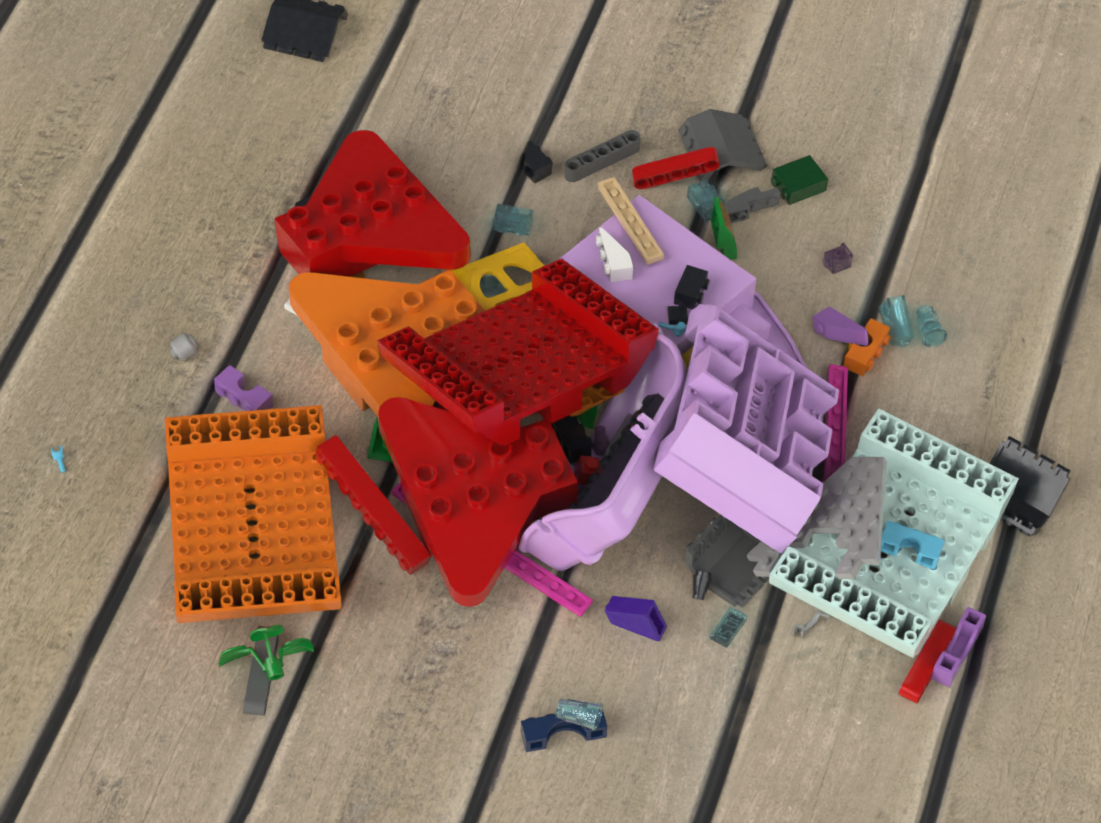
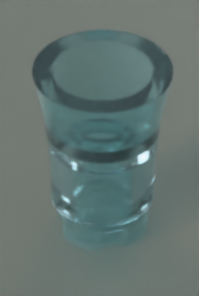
M928 305L921 306L916 311L921 331L922 343L927 347L938 346L947 339V332L941 325L933 307Z
M560 699L557 705L556 717L566 722L597 731L601 721L603 704L573 699Z

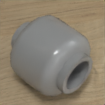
M182 333L170 342L172 348L169 351L175 359L179 358L181 361H185L197 353L198 344L191 334Z

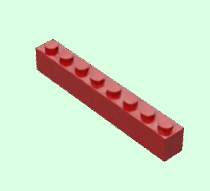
M335 435L317 446L315 453L317 462L327 469L329 477L335 480L339 485L340 491L349 497L353 508L360 511L365 523L371 525L375 530L376 537L380 541L382 540L386 544L388 552L397 558L401 569L411 575L428 564L431 558L429 551L339 437Z

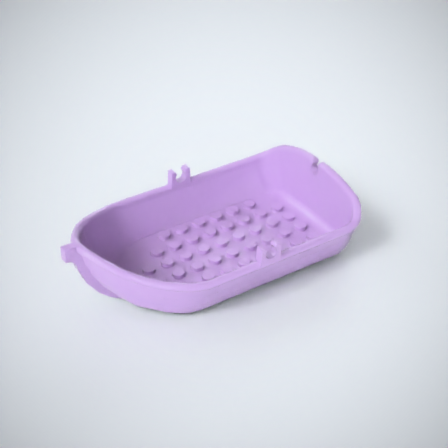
M655 323L653 325L659 329L654 350L650 352L641 369L629 386L624 389V392L610 398L590 437L594 445L592 457H597L601 460L605 455L607 446L627 414L631 413L633 415L637 410H640L643 406L642 401L647 395L659 393L664 398L653 420L644 413L638 415L637 420L644 424V430L638 424L631 427L630 430L641 441L611 494L598 506L583 509H564L548 514L542 520L532 523L520 539L519 550L521 552L532 554L554 570L564 571L580 562L592 565L600 559L605 549L625 539L634 528L662 478V475L654 471L660 442L675 429L688 369L675 342L662 334L663 330ZM570 464V467L574 473V466ZM578 484L577 493L586 485Z

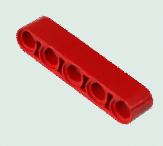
M707 147L636 166L632 169L634 187L641 190L715 171L720 166L716 148Z
M941 619L938 620L901 685L898 693L899 696L916 704L919 702L931 681L937 660L941 653L945 652L955 634L956 626Z

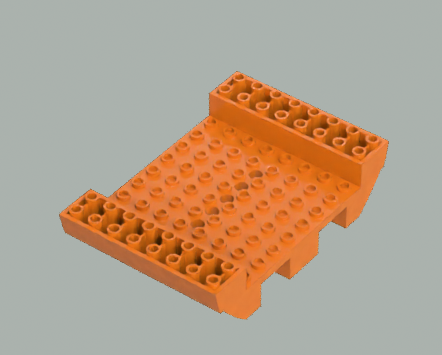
M322 405L165 417L177 623L341 609L327 469L320 465L315 458L317 446L325 442ZM253 490H255L253 493H246V492H245V491H253ZM253 504L256 508L247 509L246 506ZM249 521L257 522L254 526H250L247 523ZM251 537H257L259 539L256 542L249 541ZM256 553L259 554L260 557L257 559L250 558V555Z

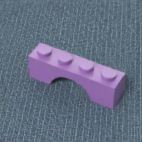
M967 607L945 652L941 653L934 666L932 680L950 688L983 628L986 618L985 614Z

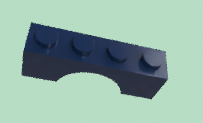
M589 706L576 711L568 710L560 714L527 718L521 721L520 732L525 751L531 752L546 749L549 739L560 731H574L580 734L586 741L606 738L607 723L602 706Z

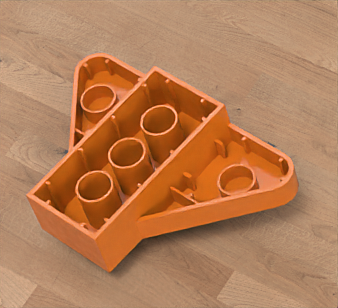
M451 270L444 271L420 284L307 272L298 274L289 283L290 305L322 346L323 362L362 411L371 408L377 417L383 402L393 397L407 398L436 408L439 404L382 357L377 340L408 326L420 336L426 338L485 311Z

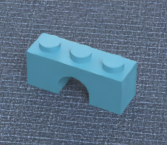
M887 521L882 534L881 551L897 556L901 548L911 547L918 554L917 564L935 570L945 540L920 532L917 529L902 526L896 522Z

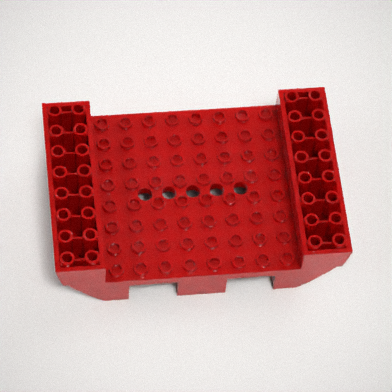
M561 258L532 271V290L426 338H423L408 326L377 340L380 353L386 361L476 434L482 433L490 440L505 446L520 439V419L537 412L550 423L556 422L581 410L582 390L596 383L600 384L611 394L627 388L641 369L650 352L654 350L659 329Z

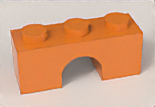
M871 318L864 327L867 329L869 344L862 347L854 343L845 355L843 367H848V370L864 376L867 370L871 371L875 358L879 359L883 346H887L891 340L889 335L891 327Z

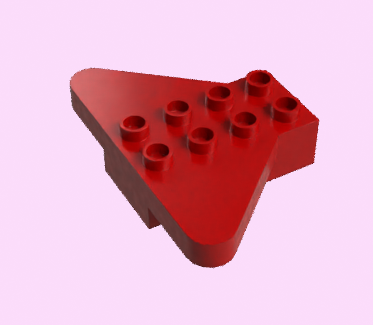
M369 130L355 131L345 138L307 205L293 207L287 213L274 218L279 251L298 274L307 272L351 277L378 264L453 270L464 267L471 260L470 237L467 232L375 132Z
M402 397L390 398L384 401L379 408L378 422L380 433L400 477L401 492L425 548L434 556L453 600L466 607L479 605L489 595L532 520L567 509L577 499L578 482L550 422L544 419L520 427V439L502 446L485 437L482 433L476 434L451 412Z

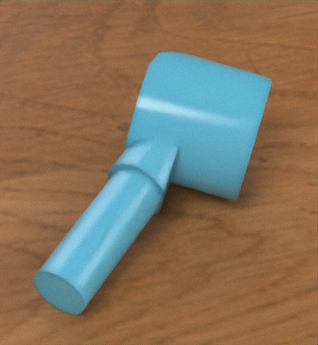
M663 322L659 323L660 327L670 329L677 337L686 332L684 329L686 325L683 322H679L676 326Z
M59 445V451H53L52 447L51 452L53 459L57 460L60 471L63 473L66 471L63 464L64 452L63 447Z

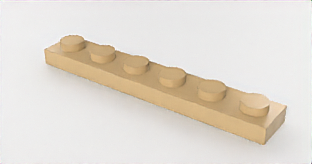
M615 177L598 182L597 187L646 265L663 260L664 253Z

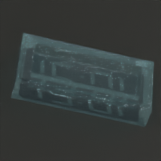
M730 607L710 634V639L727 648L746 622L748 616Z

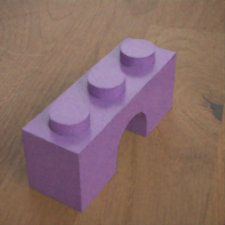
M231 365L214 378L217 394L226 397L234 406H238L244 411L264 410L273 407V394L260 385L249 391L242 390L245 387L244 374Z

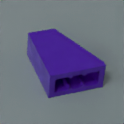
M612 596L605 607V613L612 625L649 639L660 641L667 628V624L654 600Z

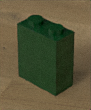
M811 155L774 168L771 183L779 189L782 199H785L791 205L825 192L827 190L828 178Z

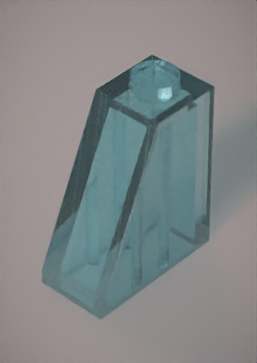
M905 295L886 298L878 307V311L883 324L891 327L889 334L891 336L892 346L898 345L899 347L908 346L914 339Z

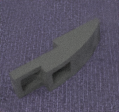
M756 187L726 202L724 205L729 212L731 224L749 219L750 212L779 205L781 194L779 189L774 188L761 192L759 187Z

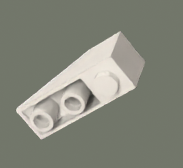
M600 227L599 235L596 236L597 247L601 248L600 258L601 261L605 262V275L609 276L610 282L631 280L633 278V264L629 252Z

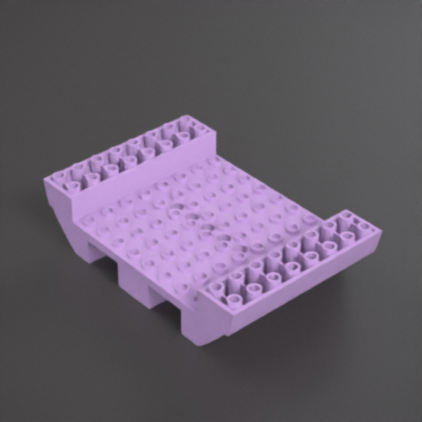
M702 303L690 311L684 337L694 343L675 429L660 442L654 471L781 554L797 538V534L821 498L823 483L814 478L812 472L815 466L828 457L833 429L822 423L821 420L822 415L837 404L839 390L720 308Z

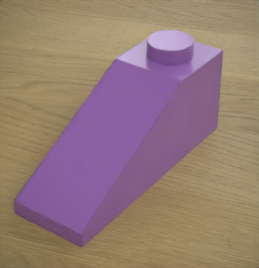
M829 306L813 316L814 331L824 338L864 346L869 344L867 329Z

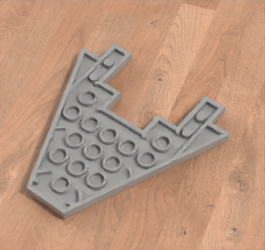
M850 457L823 483L819 502L797 534V538L789 546L792 548H806L814 533L840 534L835 544L838 549L848 550L835 571L838 579H855L863 564L879 565L887 469L885 458ZM761 541L747 554L749 561L758 562L753 570L754 574L760 577H769L785 550L780 554Z

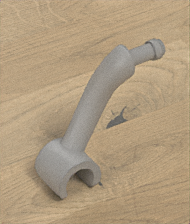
M818 610L804 626L801 624L794 625L792 636H794L795 632H800L802 639L804 632L815 625L820 616L830 619L831 615Z

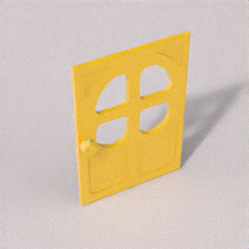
M523 242L451 271L486 311L532 290V281L521 286L516 285L503 270L505 267L515 266L532 273V271L541 268L544 264ZM484 275H494L507 291L488 298L481 291L480 280Z

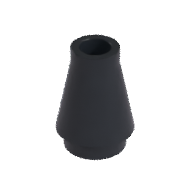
M695 571V575H693L692 598L704 600L712 580L711 573Z

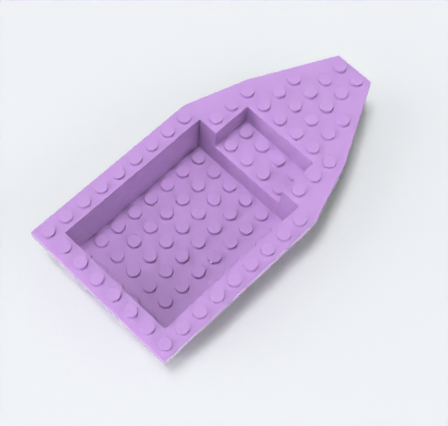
M640 195L634 198L631 204L664 253L663 260L646 265L615 214L600 227L629 252L633 264V278L631 280L610 282L609 276L605 275V262L601 261L600 258L601 248L597 247L596 236L599 235L600 227L561 257L647 321L658 326L660 322L669 324L668 306H679L674 304V295L686 266L690 265L708 271L710 284L708 290L703 291L704 298L702 303L720 308L807 368L790 334L761 295L755 291L756 278ZM687 308L688 319L690 311H692V309ZM660 327L663 330L662 334L675 342L681 355L693 347L694 343L684 337L685 333L677 337L670 329Z

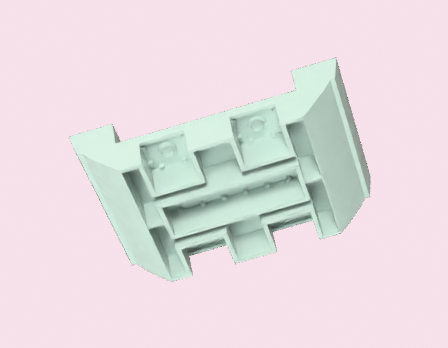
M878 408L861 434L858 448L852 457L885 458L887 469L882 534L887 521H891L945 540L935 570L917 564V552L911 547H903L898 551L897 556L885 553L888 557L880 558L879 565L863 564L855 579H838L835 571L848 549L837 548L835 542L840 534L814 533L806 548L787 547L770 573L769 583L914 658L915 655L921 652L945 607L950 606L967 578L970 566L980 550L985 549L991 539L1019 478ZM907 511L913 514V516H908L904 512ZM869 567H876L879 571L872 572Z

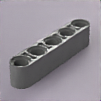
M629 130L568 159L565 162V179L569 182H577L637 153L640 148L639 132Z
M258 626V629H260V628H267V627ZM279 635L268 638L273 656H276ZM265 639L255 642L254 651L262 662L265 663V659L269 657ZM254 656L252 657L243 711L244 714L265 716L271 681L268 680L266 671L263 672L262 667Z

